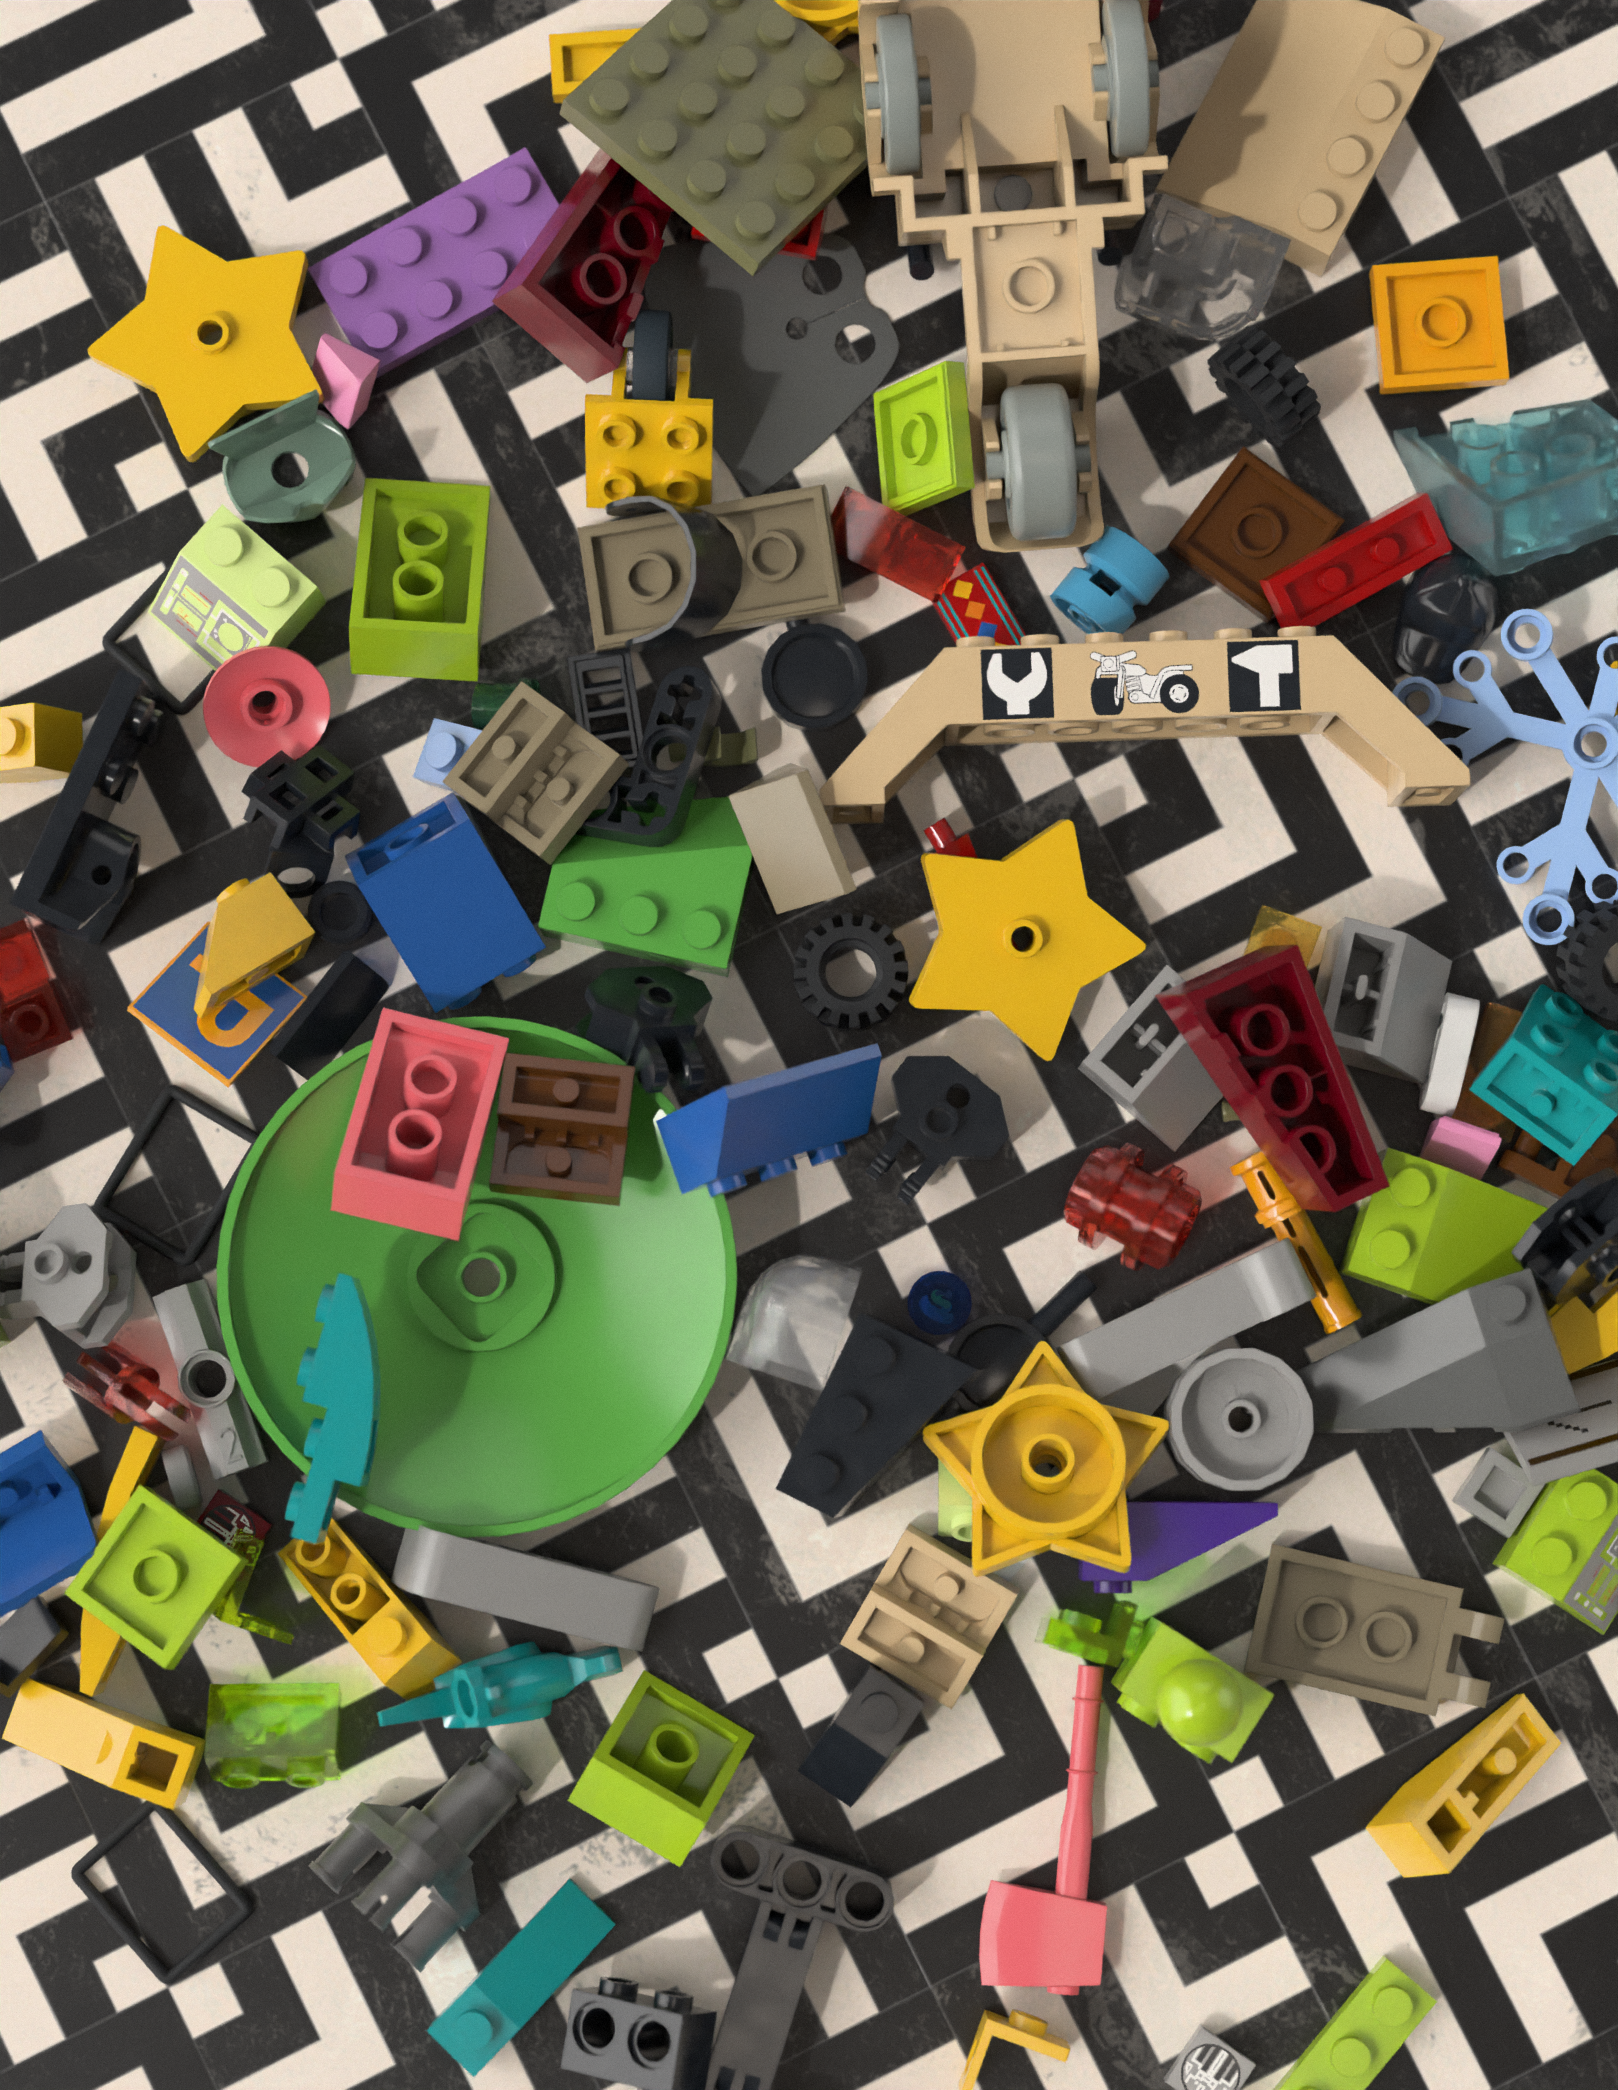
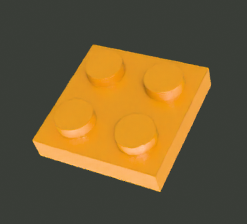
M1498 256L1372 265L1369 275L1380 395L1506 385L1509 380Z

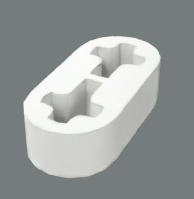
M1446 993L1426 1081L1421 1086L1418 1106L1420 1110L1448 1117L1453 1115L1460 1096L1480 1007L1479 1000Z

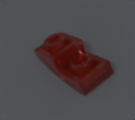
M845 486L831 514L837 553L938 604L966 548L965 546L848 486Z
M27 917L0 928V1033L13 1063L74 1038L53 978Z

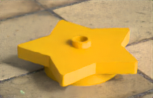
M161 225L156 231L145 300L88 348V354L95 363L158 394L180 449L188 462L192 463L197 461L209 449L208 442L222 436L241 417L260 409L278 408L315 389L319 393L318 404L323 403L325 399L292 334L308 268V259L302 250L227 262L169 227ZM222 331V337L216 344L207 345L202 343L204 338L210 333Z
M1068 819L1058 820L1000 860L929 852L923 853L921 856V863L938 922L939 933L909 997L910 1004L915 1008L990 1011L1037 1056L1045 1061H1051L1055 1056L1079 989L1145 950L1146 945L1141 939L1087 896L1073 821ZM1026 926L1031 931L1030 941L1022 951H1018L1011 943V936L1017 928Z
M1040 1341L1002 1399L993 1406L924 1427L923 1440L925 1444L972 1497L973 1575L981 1577L1048 1550L1120 1573H1127L1131 1565L1126 1490L1166 1438L1170 1425L1167 1420L1100 1404L1084 1392L1049 1344L1045 1341ZM1042 1463H1051L1057 1467L1059 1475L1043 1477L1034 1471Z

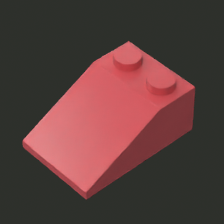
M383 1008L335 1169L331 1211L459 1241L487 1134L509 1038Z

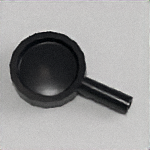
M810 618L785 622L788 631L782 633L767 650L761 668L763 695L772 713L789 727L808 733L830 731L848 722L861 707L868 686L866 660L859 646L841 629L822 623L812 624Z
M1079 1270L1028 1322L1020 1317L998 1313L978 1317L961 1328L948 1346L947 1352L984 1369V1371L955 1399L958 1405L970 1413L993 1406L1002 1399L1035 1346L1040 1341H1045L1097 1289L1095 1284Z

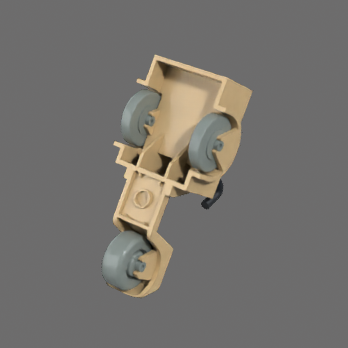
M858 0L862 97L872 196L895 195L899 246L907 247L909 272L913 279L923 281L929 279L934 274L931 244L942 243L947 261L960 260L967 351L966 390L975 488L970 490L972 518L977 542L981 549L986 551L1007 553L1082 547L1096 543L1102 539L1104 534L1096 445V401L1100 366L1092 250L1097 251L1098 261L1102 265L1113 266L1121 261L1123 255L1118 229L1132 228L1145 214L1142 175L1164 174L1168 170L1167 155L1159 156L1156 146L1160 88L1157 49L1148 25L1149 0Z

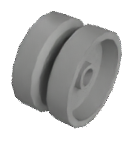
M1255 1348L1217 1350L1191 1362L1174 1380L1164 1405V1420H1167L1170 1425L1166 1439L1176 1461L1195 1479L1223 1490H1260L1285 1479L1304 1458L1314 1432L1313 1403L1301 1377L1281 1358ZM1241 1407L1243 1414L1251 1416L1252 1423L1248 1429H1239V1432H1236L1230 1427L1228 1416L1232 1409Z

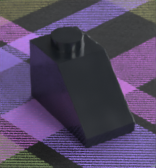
M869 1663L797 1771L851 1808L888 1760L924 1706L923 1698L872 1663Z

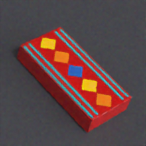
M984 563L977 565L928 593L929 599L955 643L957 639L964 637L986 636L995 639V646L1021 645L1020 639L1026 636Z

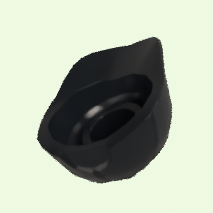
M1444 554L1415 570L1410 576L1402 594L1393 637L1394 659L1400 668L1410 676L1423 677L1437 685L1450 683L1455 679L1453 664L1456 658L1465 651H1478L1488 638L1498 617L1501 600L1496 581L1491 571L1482 562L1464 554ZM1473 658L1463 662L1460 673L1466 669Z

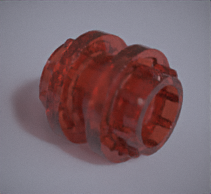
M1130 1142L1124 1144L1120 1150L1109 1145L1102 1148L1097 1147L1084 1162L1070 1189L1063 1211L1065 1222L1079 1230L1078 1242L1092 1250H1096L1107 1237L1124 1245L1120 1262L1136 1272L1145 1264L1156 1269H1161L1164 1266L1169 1267L1180 1253L1198 1217L1202 1205L1200 1191L1186 1184L1188 1172L1174 1164H1169L1159 1177L1141 1169L1145 1151Z

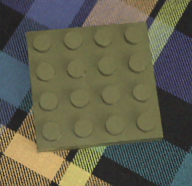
M672 0L563 100L559 113L753 277L868 165L861 69L802 19L792 16L774 0Z

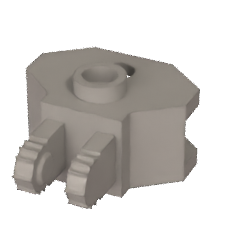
M81 1203L62 1206L37 1240L26 1241L25 1252L9 1254V1256L2 1255L0 1257V1280L13 1283L22 1281V1289L6 1291V1293L0 1292V1318L11 1320L42 1316L56 1329L84 1349L108 1346L133 1313L137 1253L119 1230L110 1222L104 1223L88 1204ZM117 1275V1286L109 1293V1276Z

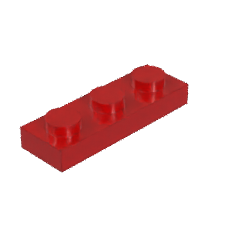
M1416 493L1261 579L1259 582L1281 628L1293 626L1315 627L1453 550L1428 493Z

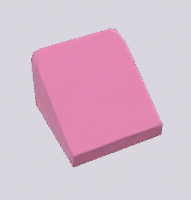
M324 333L319 341L312 373L324 394L325 399L322 404L341 425L350 429L367 409L381 360Z
M1442 1116L1430 1123L1419 1158L1481 1180L1496 1154L1502 1138L1497 1133Z

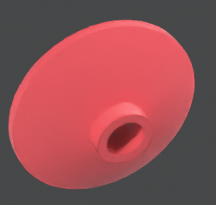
M278 646L254 647L230 657L211 677L203 699L204 722L215 745L231 759L252 767L261 766L281 750L293 760L304 756L322 737L330 716V695L319 670L303 655ZM270 691L275 694V697L270 705L258 707L252 703L257 693Z

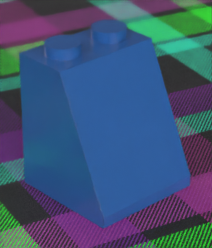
M453 792L344 856L357 886L435 1013L447 1006L450 1010H455L469 1004L481 994L482 988L480 986L501 974L504 977H511L521 973L536 961V953L546 948Z

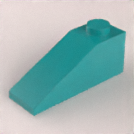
M569 1878L434 2019L427 2032L474 2078L556 1991L616 1923Z

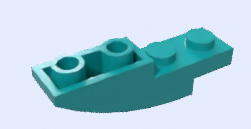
M341 1273L338 1274L335 1285L326 1283L322 1290L315 1315V1321L324 1323L317 1349L307 1347L297 1377V1385L306 1387L302 1401L326 1407L327 1411L324 1420L315 1417L310 1426L305 1443L304 1456L313 1458L306 1484L296 1481L292 1489L285 1519L295 1522L291 1537L315 1544L325 1541L341 1482L356 1486H368L376 1451L380 1420L381 1376L378 1346L370 1308L360 1280Z

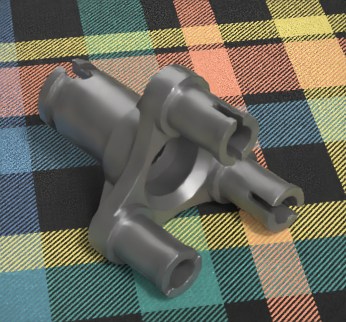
M486 1740L480 1746L482 1752L476 1759L471 1756L421 1811L413 1805L410 1808L361 1802L346 1818L350 1824L315 1861L308 1865L319 1878L339 1895L343 1891L342 1888L377 1850L382 1854L388 1850L394 1859L361 1895L355 1897L352 1901L365 1915L382 1895H386L387 1901L369 1919L382 1931L388 1927L387 1924L422 1886L430 1890L431 1893L428 1895V1898L431 1902L397 1939L391 1942L393 1948L420 1973L425 1969L424 1966L459 1928L465 1932L480 1916L471 1869L473 1862L468 1857V1854L518 1801L515 1796L522 1788L527 1791L533 1785L528 1775L489 1740Z

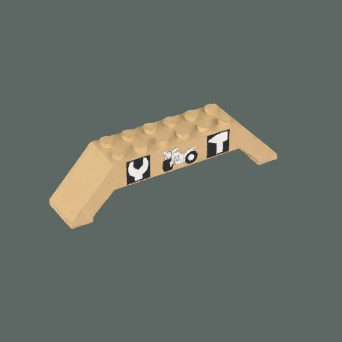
M1293 626L1281 628L1278 630V637L1252 638V630L1229 628L1213 632V639L1188 640V633L1186 631L1165 630L1150 633L1149 641L1124 642L1123 634L1101 632L1086 635L1085 643L1059 644V636L1037 634L1024 636L1020 639L1021 645L995 646V639L992 637L972 636L957 639L956 647L944 648L820 788L819 793L831 825L883 823L884 809L888 801L943 746L1322 734L1387 791V807L1451 805L1470 786V769L1334 635L1317 636L1315 627Z

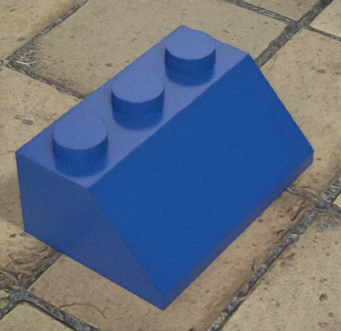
M878 1043L725 1086L657 1120L656 1123L681 1194L707 1187L710 1198L746 1186L745 1175L758 1172L761 1182H766L798 1170L795 1160L808 1156L811 1167H815L847 1155L844 1143L868 1133L882 1057Z

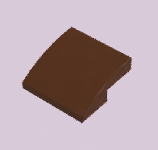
M506 1053L497 1109L498 1126L489 1181L490 1192L620 1206L632 1109L635 1067Z

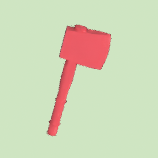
M1078 1665L1076 1696L1072 1698L1075 1700L1070 1765L1066 1769L1069 1772L1068 1788L1060 1831L1055 1891L991 1880L984 1903L980 1928L979 1962L982 1985L1047 1987V1992L1061 1995H1079L1080 1986L1101 1985L1107 1905L1105 1902L1087 1899L1093 1837L1094 1777L1098 1774L1095 1771L1100 1707L1101 1703L1104 1702V1700H1101L1104 1667Z

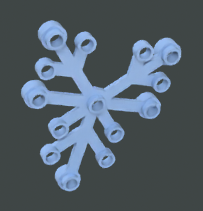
M1521 609L1513 612L1504 621L1501 628L1502 644L1513 658L1529 662L1566 724L1514 713L1492 678L1490 660L1482 652L1476 650L1465 651L1456 658L1453 664V675L1461 686L1470 690L1478 704L1442 696L1439 688L1433 682L1423 677H1409L1402 680L1392 693L1405 706L1406 700L1411 693L1416 691L1426 693L1430 700L1429 708L1424 714L1415 715L1426 727L1435 721L1470 728L1469 731L1456 739L1445 738L1441 740L1446 746L1455 745L1460 748L1463 755L1462 762L1467 767L1471 759L1507 737L1563 751L1565 760L1574 769L1561 823L1522 847L1512 846L1505 849L1497 860L1498 874L1504 881L1510 884H1523L1532 878L1537 867L1551 860L1542 895L1531 900L1524 910L1523 927L1533 941L1543 945H1554L1568 938L1563 935L1568 925L1572 927L1575 925V914L1567 900L1576 865L1586 880L1585 890L1591 901L1594 903L1605 901L1613 904L1614 900H1618V889L1615 895L1609 899H1600L1593 892L1592 884L1596 877L1601 874H1609L1616 879L1618 884V872L1608 868L1586 832L1599 778L1618 808V715L1615 716L1618 704V668H1611L1604 661L1605 651L1608 647L1618 644V637L1606 639L1598 648L1597 661L1600 670L1590 709L1588 710L1550 648L1553 642V629L1549 620L1537 610ZM1526 624L1534 625L1540 631L1538 643L1531 648L1519 646L1515 639L1517 630ZM1469 658L1480 659L1485 666L1484 675L1475 682L1464 680L1460 673L1463 662ZM1592 732L1602 734L1607 741L1605 751L1596 757L1586 755L1581 746L1583 738ZM1513 853L1523 854L1529 863L1528 871L1519 878L1509 876L1504 869L1506 858ZM1553 907L1560 912L1562 923L1556 931L1546 932L1538 926L1537 916L1542 909Z

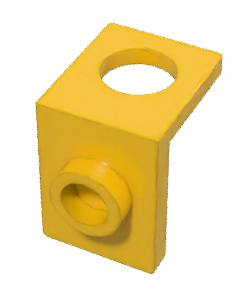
M1012 2009L1009 2018L984 2010L958 2083L959 2090H973L992 2035L1063 2062H1067L1071 2050L1068 2041L1046 2033L1049 2023L1029 2013Z

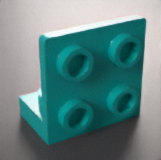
M1541 984L1530 998L1511 1035L1477 1075L1469 1090L1574 1166L1618 1115V1032L1605 1029L1587 1016L1572 997L1561 992H1554L1546 985Z

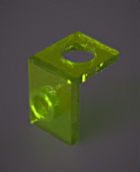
M237 1528L230 1547L249 1561L212 1615L221 1622L291 1645L295 1635L281 1624L238 1610L264 1541L247 1530Z

